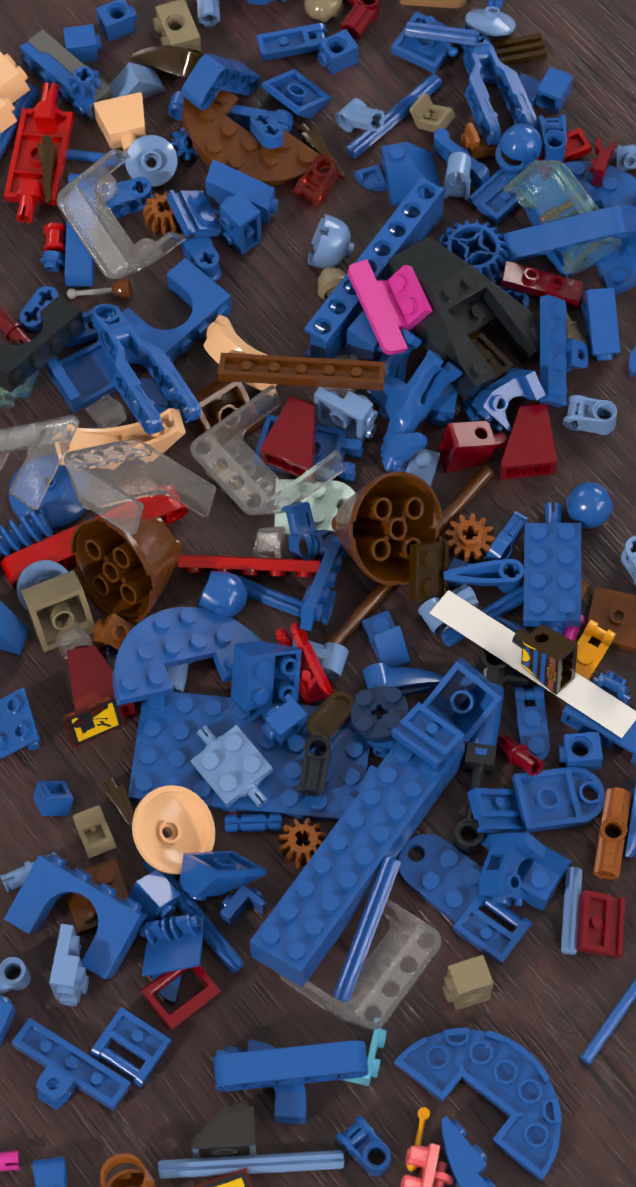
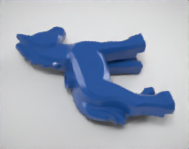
M406 328L401 331V334L408 349L404 353L392 355L382 352L381 357L377 360V362H386L384 390H367L371 400L380 407L378 413L390 420L387 432L383 437L384 443L381 446V457H383L382 462L385 470H393V472H400L404 462L408 461L416 452L426 447L427 438L422 433H413L414 430L427 417L433 403L438 399L443 389L463 374L459 368L450 362L444 367L441 366L444 361L440 356L428 350L424 360L406 384L407 360L412 350L418 348L422 342L415 335L413 329L408 330Z

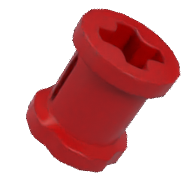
M49 223L44 226L46 244L43 246V251H57L65 256L64 236H66L67 229L65 225Z

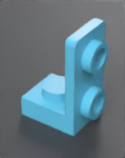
M376 1019L367 1059L369 1074L360 1078L343 1079V1081L369 1086L371 1077L377 1078L381 1060L375 1059L377 1048H384L387 1030L382 1029V1020Z

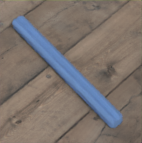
M341 1150L161 1160L158 1162V1176L161 1179L236 1175L239 1173L257 1174L342 1169L344 1167V1153Z

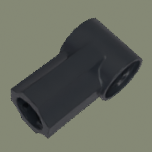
M312 735L305 743V755L298 792L306 796H324L328 767L331 760V743L324 735ZM316 746L326 749V752L321 756H315L310 751Z

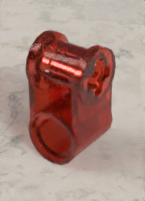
M320 154L313 159L311 165L294 189L295 197L305 198L312 202V206L316 208L322 205L338 178V171L331 156ZM330 167L327 173H319L322 168Z

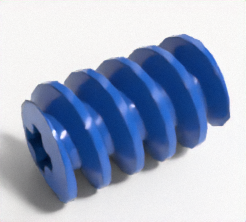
M39 505L38 514L31 508L28 510L29 519L19 514V524L10 519V529L7 530L4 526L0 525V554L2 556L4 554L7 557L12 554L13 549L16 552L23 549V544L27 547L33 545L32 538L37 542L42 541V533L47 537L53 536L52 527Z

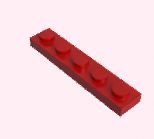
M180 554L178 567H185V572L202 573V568H213V571L230 573V569H241L242 575H258V570H269L270 576H286V571H295L298 577H314V572H317L320 567L321 559L303 560L296 558Z

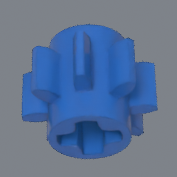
M88 66L75 68L74 76H69L72 94H78L82 99L95 97L96 89L102 88L98 70L93 71Z
M181 128L180 131L172 132L173 138L170 144L174 147L177 156L181 155L182 161L190 160L191 156H199L192 146L193 142L188 132H185L184 128Z

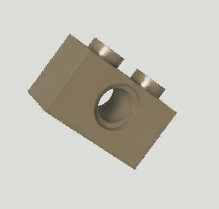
M177 0L155 7L156 18H153L156 32H161L163 36L161 37L162 46L192 48L201 51L200 35L185 0Z
M477 956L449 965L447 976L444 977L445 985L442 986L447 1003L453 1002L455 1011L490 1000L493 980L484 956Z

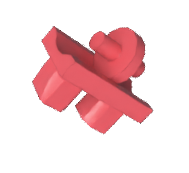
M431 1143L426 1147L410 1146L408 1148L406 1164L420 1167L418 1178L404 1175L400 1187H432L433 1182L434 1187L453 1185L454 1177L446 1174L447 1163L439 1161L436 1172L440 1145Z

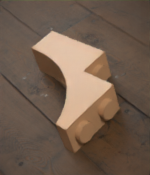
M1 52L0 133L17 122L12 113L15 110L12 103L30 91L25 82L28 79L26 73L20 66L16 67L15 62L8 53L3 55Z
M169 408L160 413L164 430L152 435H148L139 422L102 429L68 426L53 440L59 465L113 472L127 458L155 461L186 433L179 409Z

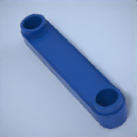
M178 91L171 97L168 113L172 118L182 120L183 96L181 91ZM235 105L227 115L228 118L238 125L249 130L250 117L255 113H268L272 115L288 133L291 132L293 125V115L286 110L280 109L273 112Z

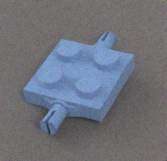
M237 725L217 738L207 726L202 727L203 731L199 729L197 734L207 746L191 760V763L227 807L239 798L247 795L250 796L258 808L263 806L262 802L265 804L268 799L257 787L265 777L273 772L272 766Z

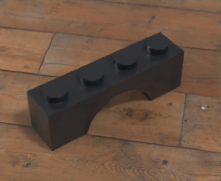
M58 296L40 311L43 329L35 339L20 345L1 344L0 387L11 393L33 373L41 369L54 355L61 352L75 337H78L85 330L81 309Z

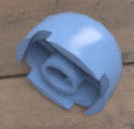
M324 214V218L320 219L311 243L314 244L313 249L315 253L309 252L308 265L321 269L337 267L343 262L345 257H351L354 243L350 242L351 233L348 226L342 220Z

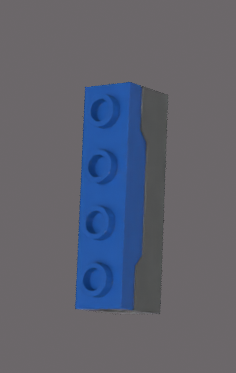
M43 29L30 38L28 42L20 46L23 66L28 71L36 73L43 84L49 82V86H51V83L57 84L60 87L58 97L63 101L67 100L80 116L84 115L88 120L93 121L96 118L94 103L113 98L112 88L102 80V88L96 89L95 97L82 99L78 94L73 95L69 84V76H74L75 68L78 69L86 66Z

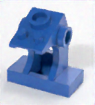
M510 368L502 373V378L481 389L471 405L478 411L476 415L482 421H487L489 424L492 423L490 425L491 430H497L498 432L512 431L505 415L508 402L512 398L538 400L545 396V392L533 370ZM499 400H500V401H501V405H500L499 408H497V404H498V402H499Z
M609 670L606 675L601 673L599 678L597 676L594 678L593 684L624 704H629L632 696L628 694L630 689L625 686L627 680ZM567 703L562 712L561 722L580 733L599 732L601 745L611 750L615 744L616 734Z
M528 832L485 834L481 844L489 852L478 881L479 896L490 897L491 903L503 904L504 906H512V901H515V906H522L523 901H532V898L520 888L521 878L517 874L521 862L526 859L543 858L547 847Z

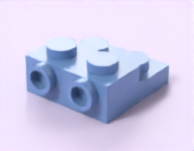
M319 387L314 394V406L318 424L346 430L347 438L359 439L363 443L366 439L370 440L377 429L374 421L378 412L373 410V403L367 397L361 394L356 395L349 391L345 398L342 399L335 391H327L322 387Z
M61 924L49 984L55 999L59 1000V1003L67 1006H77V1003H80L81 994H86L89 976H86V968L81 963L83 946L79 945L80 937L76 935L73 925Z

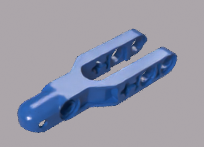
M469 26L462 27L463 29L472 30ZM479 33V41L476 46L459 44L463 52V62L469 74V84L465 91V97L485 144H499L501 130L497 121V112L494 113L489 102L490 96L484 82L492 83L499 87L514 124L525 123L533 126L539 132L537 117L517 72L499 61L487 35Z
M101 304L94 307L91 315L92 324L100 335L104 349L114 362L112 383L143 430L148 435L163 431L164 427L162 426L161 417L154 407V401L150 400L141 388L142 383L129 364L131 363L141 364L147 368L172 407L179 409L184 423L199 419L201 410L197 399L165 352L141 340L133 326L126 320L117 306Z

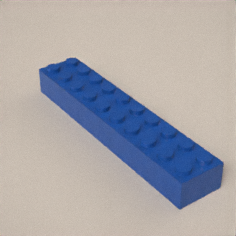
M397 741L250 940L252 958L303 988L371 893L384 857H397L465 762L464 743L446 761L444 760L438 769L431 766Z

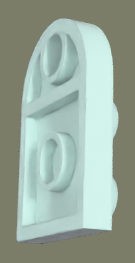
M276 479L275 534H291L286 511H282V507L294 505L298 501H306L310 503L315 529L329 531L330 534L336 535L331 523L333 517L338 512L337 507L355 494V492L348 485L334 480H313L310 482L307 480Z

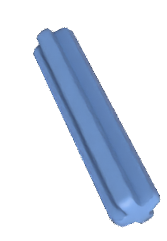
M568 867L565 877L561 952L567 955H575L577 953L582 887V869L578 867Z

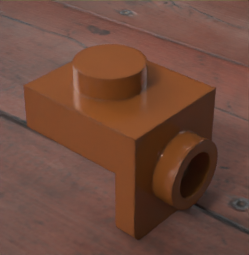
M472 122L467 123L465 132L461 135V143L470 156L474 159L496 156L498 144L486 145L481 132L476 131Z
M115 613L104 619H99L92 628L91 633L94 636L90 644L98 649L110 644L119 650L122 642L134 628V625Z

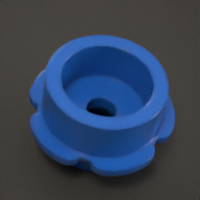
M44 251L40 263L44 265L45 270L58 272L60 268L65 266L64 254L57 251Z

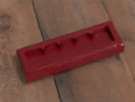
M506 261L501 280L502 287L538 297L551 295L565 300L566 305L578 307L580 303L583 282Z

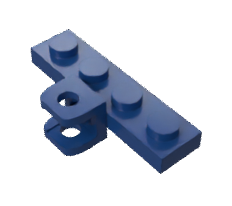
M545 295L540 297V384L545 392V396L540 398V402L560 408L566 406V372H570L572 367L577 369L588 367V347L585 343L576 339L567 340L566 301L551 295ZM578 351L581 354V359L578 357Z
M329 542L312 586L308 585L301 604L300 629L311 631L315 620L320 621L321 617L322 624L328 625L336 595V591H332L331 588H334L337 571L340 572L344 555H340L341 543Z
M31 1018L28 1019L12 1041L14 1048L45 1067L37 1081L38 1099L55 1110L60 1109L67 1103L76 1087L114 1111L131 1087L130 1081Z

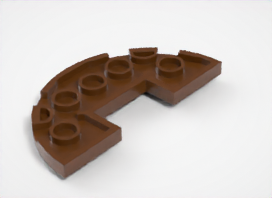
M220 90L212 104L204 111H201L183 97L182 121L185 132H188L193 142V148L210 166L212 160L218 161L269 186L283 185L286 181L296 178L299 180L316 169L323 160L320 154L285 130L284 143L281 147L273 149L263 147L253 134L227 117L239 99L229 91Z

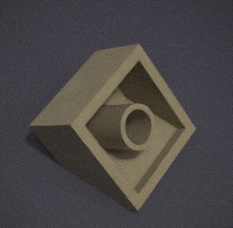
M74 570L20 591L44 652L92 634L91 631L95 624L84 590Z

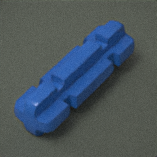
M279 813L269 814V816H265V814H242L241 817H237V815L225 816L226 832H238V829H242V832L266 831L268 828H270V831L282 830V815Z

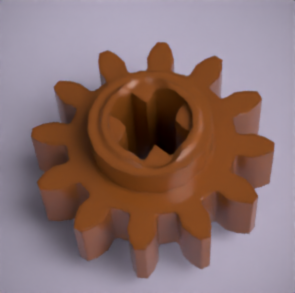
M474 513L471 514L470 520H465V517L461 514L459 516V524L455 521H450V530L445 531V539L449 541V550L455 549L454 557L459 558L460 555H463L464 561L467 563L470 557H474L477 562H480L481 553L487 556L490 546L495 541V538L491 536L493 534V526L485 527L486 518L480 519L479 522L475 521Z

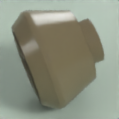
M325 268L318 277L319 297L327 300L346 273L340 268Z

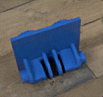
M24 687L0 699V759L28 746L29 750H35L40 747L41 738L38 734L34 715L29 704L30 701L27 698Z
M187 913V915L178 917L171 916L169 920L162 918L161 923L159 920L146 921L140 927L141 936L147 937L143 977L200 966L205 917Z

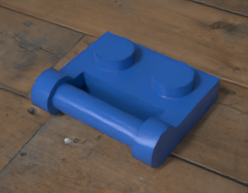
M478 893L455 923L452 930L502 965L522 937L528 932L533 922L526 917L522 919L503 904L491 903L490 897L479 896ZM484 905L516 929L511 933L479 909Z
M121 1007L93 1046L90 1055L98 1060L102 1058L134 1079L133 1083L142 1088L172 1044V1040ZM113 1040L145 1061L141 1069L109 1049L108 1045Z

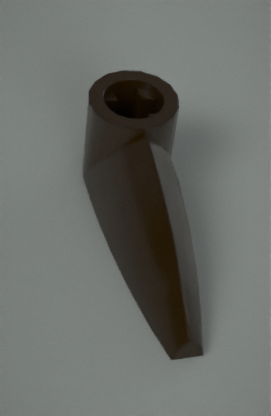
M156 46L134 52L131 60L188 78L199 59L205 53L192 48Z

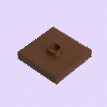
M595 586L587 625L592 619L599 623L598 627L605 631L609 629L615 632L616 636L609 647L636 652V595ZM593 636L589 641L596 644L601 643L600 640L596 639Z

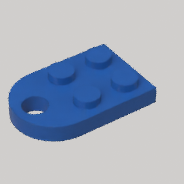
M581 767L542 770L539 775L535 774L534 777L530 776L527 772L514 774L511 778L524 832L530 833L585 825L592 822L604 806L605 790L601 781L592 772ZM589 788L593 790L596 794V800H587L582 794V789Z
M422 834L411 838L400 851L398 860L401 865L398 871L404 884L448 919L456 923L479 893L478 881L482 867L448 841L433 834ZM412 849H420L424 853V858L419 862H414L409 859L407 854Z

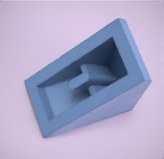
M130 62L109 85L112 88L113 98L141 92L142 99L165 91L155 69Z

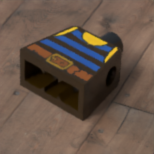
M539 625L531 633H528L523 628L515 633L512 642L522 649V667L552 693L557 695L575 679L578 647L576 642L545 625Z

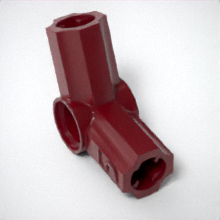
M347 0L353 8L341 24V31L346 29L353 40L360 39L370 23L379 18L380 0Z

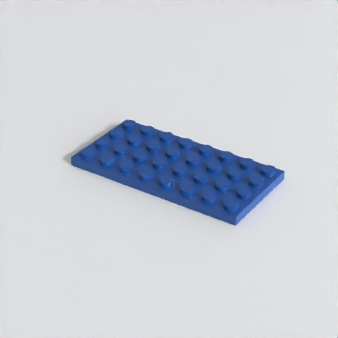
M172 692L168 695L142 700L128 797L130 801L140 802L151 791L159 787L174 785L187 788L196 793L211 810L265 815L279 813L282 817L306 819L308 817L310 820L338 822L359 794L358 788L367 773L370 745L365 737L358 734L350 718L334 737L329 740L331 743V760L328 767L324 796H306L299 793L298 788L305 755V743L310 737L307 726L280 746L275 739L272 741L268 739L261 729V726L265 724L267 713L273 707L245 710L229 697ZM300 705L307 713V721L319 708V706ZM237 725L272 766L273 772L265 777L257 787L268 799L265 804L262 802L263 806L258 808L250 796L247 795L239 798L227 807L195 769L191 760L207 746L197 734L199 729L203 731V726H207L217 738ZM316 746L310 752L315 756H321L326 752V749Z

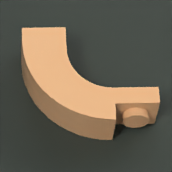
M219 314L215 322H212L207 329V340L203 346L218 364L221 353L266 355L245 343L236 334L229 319ZM247 383L268 394H271L277 385Z

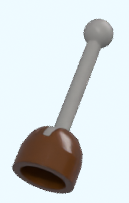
M129 278L116 280L111 288L78 291L71 288L67 291V296L70 299H74L82 295L112 293L117 299L130 300L132 298L131 282Z

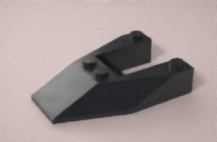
M430 236L389 258L388 263L393 275L404 265L412 266L432 308V312L419 322L413 330L415 335L422 340L421 344L427 352L428 350L433 351L444 361L441 366L444 367L450 362L463 372L461 376L451 383L464 401L487 387L497 375L468 336L491 323L523 365L540 355L539 317Z

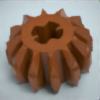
M167 190L164 195L160 196L155 192L154 199L147 198L146 206L143 209L147 228H152L154 234L162 231L164 237L167 232L171 231L173 234H176L177 228H181L167 201Z
M308 817L304 820V824H300L296 818L293 820L294 827L285 824L283 827L285 834L278 836V842L282 844L279 847V853L286 854L285 862L287 864L296 860V868L298 869L301 868L302 862H306V864L309 862L327 837L326 832H320L321 824L316 823L310 826V819ZM302 840V843H304V840H307L308 846L302 844V847L298 846V841Z

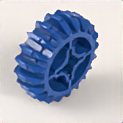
M467 219L464 225L456 222L454 229L448 227L446 235H442L440 238L442 246L470 264L489 280H492V274L499 275L503 272L505 263L508 261L507 242L504 241L503 234H498L497 226L489 228L488 221L484 225H480L478 219H476L474 224H470Z

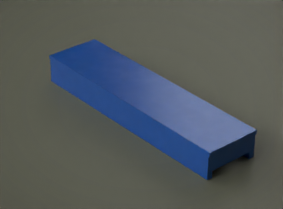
M421 177L355 263L368 260L377 281H387L392 277L393 274L388 263L389 258L428 237L443 217L445 188L439 187ZM422 188H425L424 199L418 196V192ZM348 274L344 276L304 328V331L310 334V347L305 353V356L308 358L335 359L347 343V329L363 311V307Z

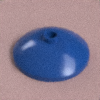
M55 454L42 455L27 461L16 471L10 483L9 499L11 507L18 518V515L22 514L25 518L29 519L28 510L30 508L38 514L39 505L46 515L52 530H59L74 524L86 513L92 499V485L90 477L84 468L59 465L57 455ZM48 481H52V482H53V484L50 485V486L44 485L45 482H48Z

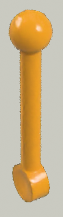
M425 1107L418 1110L419 1124L414 1146L421 1145L425 1121L430 1117V1111ZM407 1164V1169L411 1172H415L419 1168Z

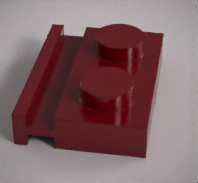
M588 890L581 892L577 951L602 956L609 955L617 959L622 956L625 915L624 897L616 898L613 895Z

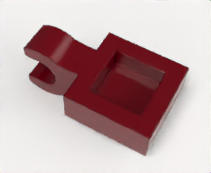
M598 138L596 141L595 153L598 158H592L589 173L593 174L591 185L599 187L602 186L609 160L613 156L616 143L612 141L609 148L602 147V138Z

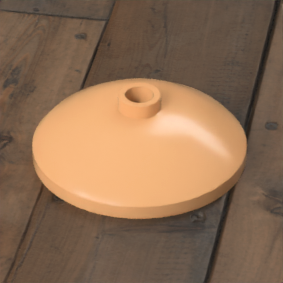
M174 785L159 787L144 796L135 810L132 832L136 847L145 861L155 869L167 874H181L184 853L212 851L215 842V825L212 814L205 802L191 790ZM163 829H165L168 833L167 838L163 836Z

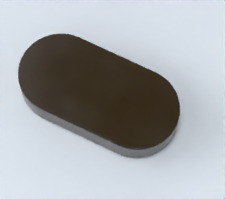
M346 691L332 693L309 717L307 722L309 736L321 734L329 740L333 738L350 720L351 709L355 702L354 697Z

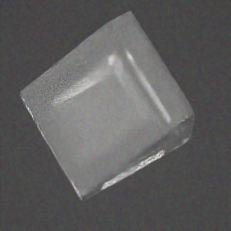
M108 394L86 409L101 428L116 427L127 419L121 403Z
M286 527L258 528L253 555L281 558L286 537Z
M76 625L56 640L64 659H68L67 650H72L80 645L94 646L91 637L79 625Z

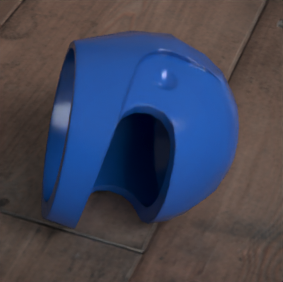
M517 123L508 128L502 135L500 143L496 148L495 155L498 166L511 174L529 170L535 164L542 151L543 141L540 133L533 126L525 123ZM503 151L508 157L522 161V163L518 166L506 163L502 158L501 152Z
M585 482L577 485L567 497L566 507L573 523H581V528L592 529L601 526L608 520L613 510V502L608 491L601 484Z
M211 571L196 607L204 608L207 611L210 610L223 616H236L243 610L247 602L246 586L235 574Z

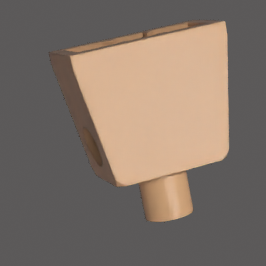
M141 92L94 103L96 121L110 148L123 147L126 154L128 148L136 139L146 136Z

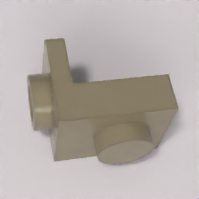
M422 93L410 108V113L417 128L435 132L441 128L446 129L455 118L452 108L433 105L429 95L426 93Z
M99 805L73 815L75 826L88 858L117 848Z

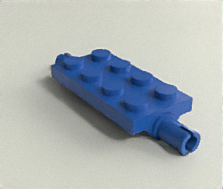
M549 502L544 506L545 523H525L523 625L536 627L545 625L561 634L569 626H581V523H562V505L555 502V511L552 512V502Z

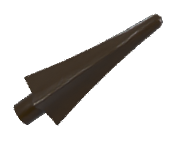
M305 123L301 124L297 129L302 135L301 142L323 157L322 161L340 178L344 179L346 177L345 173L332 156L317 127L314 125L310 129Z
M43 135L42 143H37L43 174L45 202L50 203L57 150L55 149V142L52 143V136Z
M111 778L104 783L108 789L106 798L132 831L134 811L125 785L123 783L119 786L116 779Z

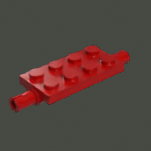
M49 82L44 83L41 101L33 109L22 108L4 192L5 202L19 203L16 219L21 223L25 222V217H27V223L33 221L35 204L57 206L74 115L73 112L62 111L57 108L56 101L60 87L55 83H51L50 89H48ZM43 135L52 136V143L55 142V149L57 150L50 203L45 202L43 174L37 143H42Z

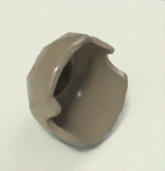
M304 0L306 13L311 18L319 19L323 22H327L331 17L340 18L345 9L343 0Z

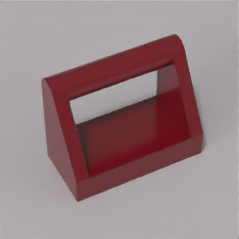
M201 966L191 967V969L205 987L170 1014L165 1011L154 995L189 968L162 973L140 990L168 1030L176 1027L221 992Z

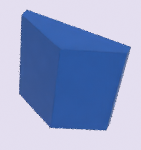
M295 69L262 82L261 85L263 89L298 116L309 119L331 100L328 94Z

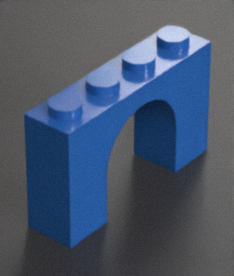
M186 258L166 274L168 289L184 301L192 310L191 316L183 325L170 330L156 329L148 325L129 308L122 312L141 340L162 349L172 364L181 354H186L192 348L193 343L200 337L207 335L209 325L215 322L219 314L228 317L232 310L231 295Z
M50 853L49 856L39 855L4 919L28 934L39 933L53 905L59 898L71 892L85 896L96 909L98 929L81 961L82 966L104 979L114 978L148 914L141 910L142 905L135 900L126 897L124 901L116 896L117 890L105 883L97 885L90 881L92 876L79 868H75L73 871L66 867V860L53 853Z

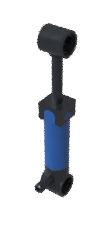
M484 648L482 649L478 671L488 679L503 697L505 683L529 685L530 678L521 673L508 672L507 663ZM489 659H497L500 661V664L491 665L487 661ZM503 698L467 743L463 771L472 773L470 790L482 788L483 776H492ZM468 798L466 818L456 825L453 843L454 847L463 854L472 856L480 851L484 833L477 832L479 823L477 820H474ZM472 833L476 839L468 842L462 839L461 835Z

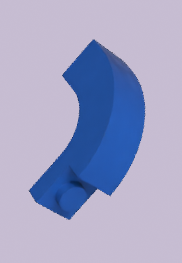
M248 1041V1052L277 1049L263 1042ZM234 1046L224 1047V1050H217L216 1056L242 1052V1048ZM304 1084L273 1087L275 1092V1122L306 1124L307 1103Z

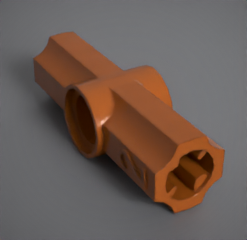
M617 787L606 789L593 875L598 876L600 879H619L632 793L626 791V789ZM608 829L616 830L620 836L617 838H611L606 834L605 831Z

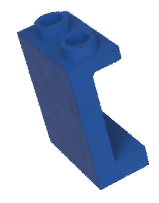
M98 333L97 342L60 361L54 355L46 362L49 376L73 413L118 391L112 383L114 362L104 349Z

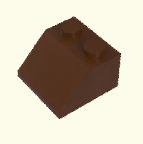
M217 379L193 394L201 410L200 418L194 420L193 423L216 452H220L263 425L242 382L218 381Z

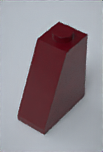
M289 397L260 448L263 463L310 482L313 481L315 476L317 415L315 406L305 399L298 400Z
M529 403L525 406H520L501 462L500 480L555 475L557 458L547 404Z
M80 645L72 650H67L76 715L115 699L112 683L113 670L96 646ZM134 702L118 706L121 717L136 715ZM104 707L91 711L92 717L104 710Z

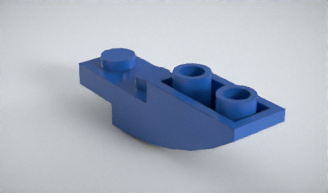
M445 1116L440 1126L445 1159L450 1174L454 1177L453 1181L456 1187H496L488 1177L483 1179L480 1176L487 1168L485 1162L487 1157L476 1144L471 1146L465 1138L467 1135L466 1131L458 1121L454 1120L451 1122Z

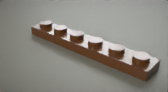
M221 353L217 374L218 381L384 390L386 362Z

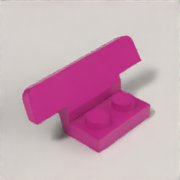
M368 260L351 264L347 272L348 277L382 351L388 355L404 353L408 347L400 331H403L404 328L408 330L413 329L432 312V308L412 266L404 265L387 281H377Z

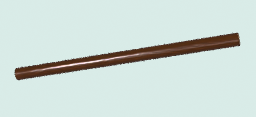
M483 466L442 511L443 520H440L439 536L449 526L450 521H453L492 478L494 473L489 467ZM378 583L325 643L332 642L342 645L362 623V620L374 610L395 585Z

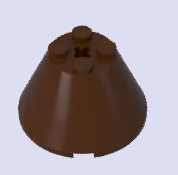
M395 471L378 476L344 501L338 509L336 516L333 517L331 525L341 545L366 576L384 585H405L409 583L410 544L442 540V536H439L440 520H443L439 500L427 482L412 473Z
M158 516L153 518H89L75 528L70 542V553H75L77 567L74 568V571L89 599L107 616L115 613L131 624L140 622L151 613L178 563L179 553L182 552L180 541L174 538L163 520Z

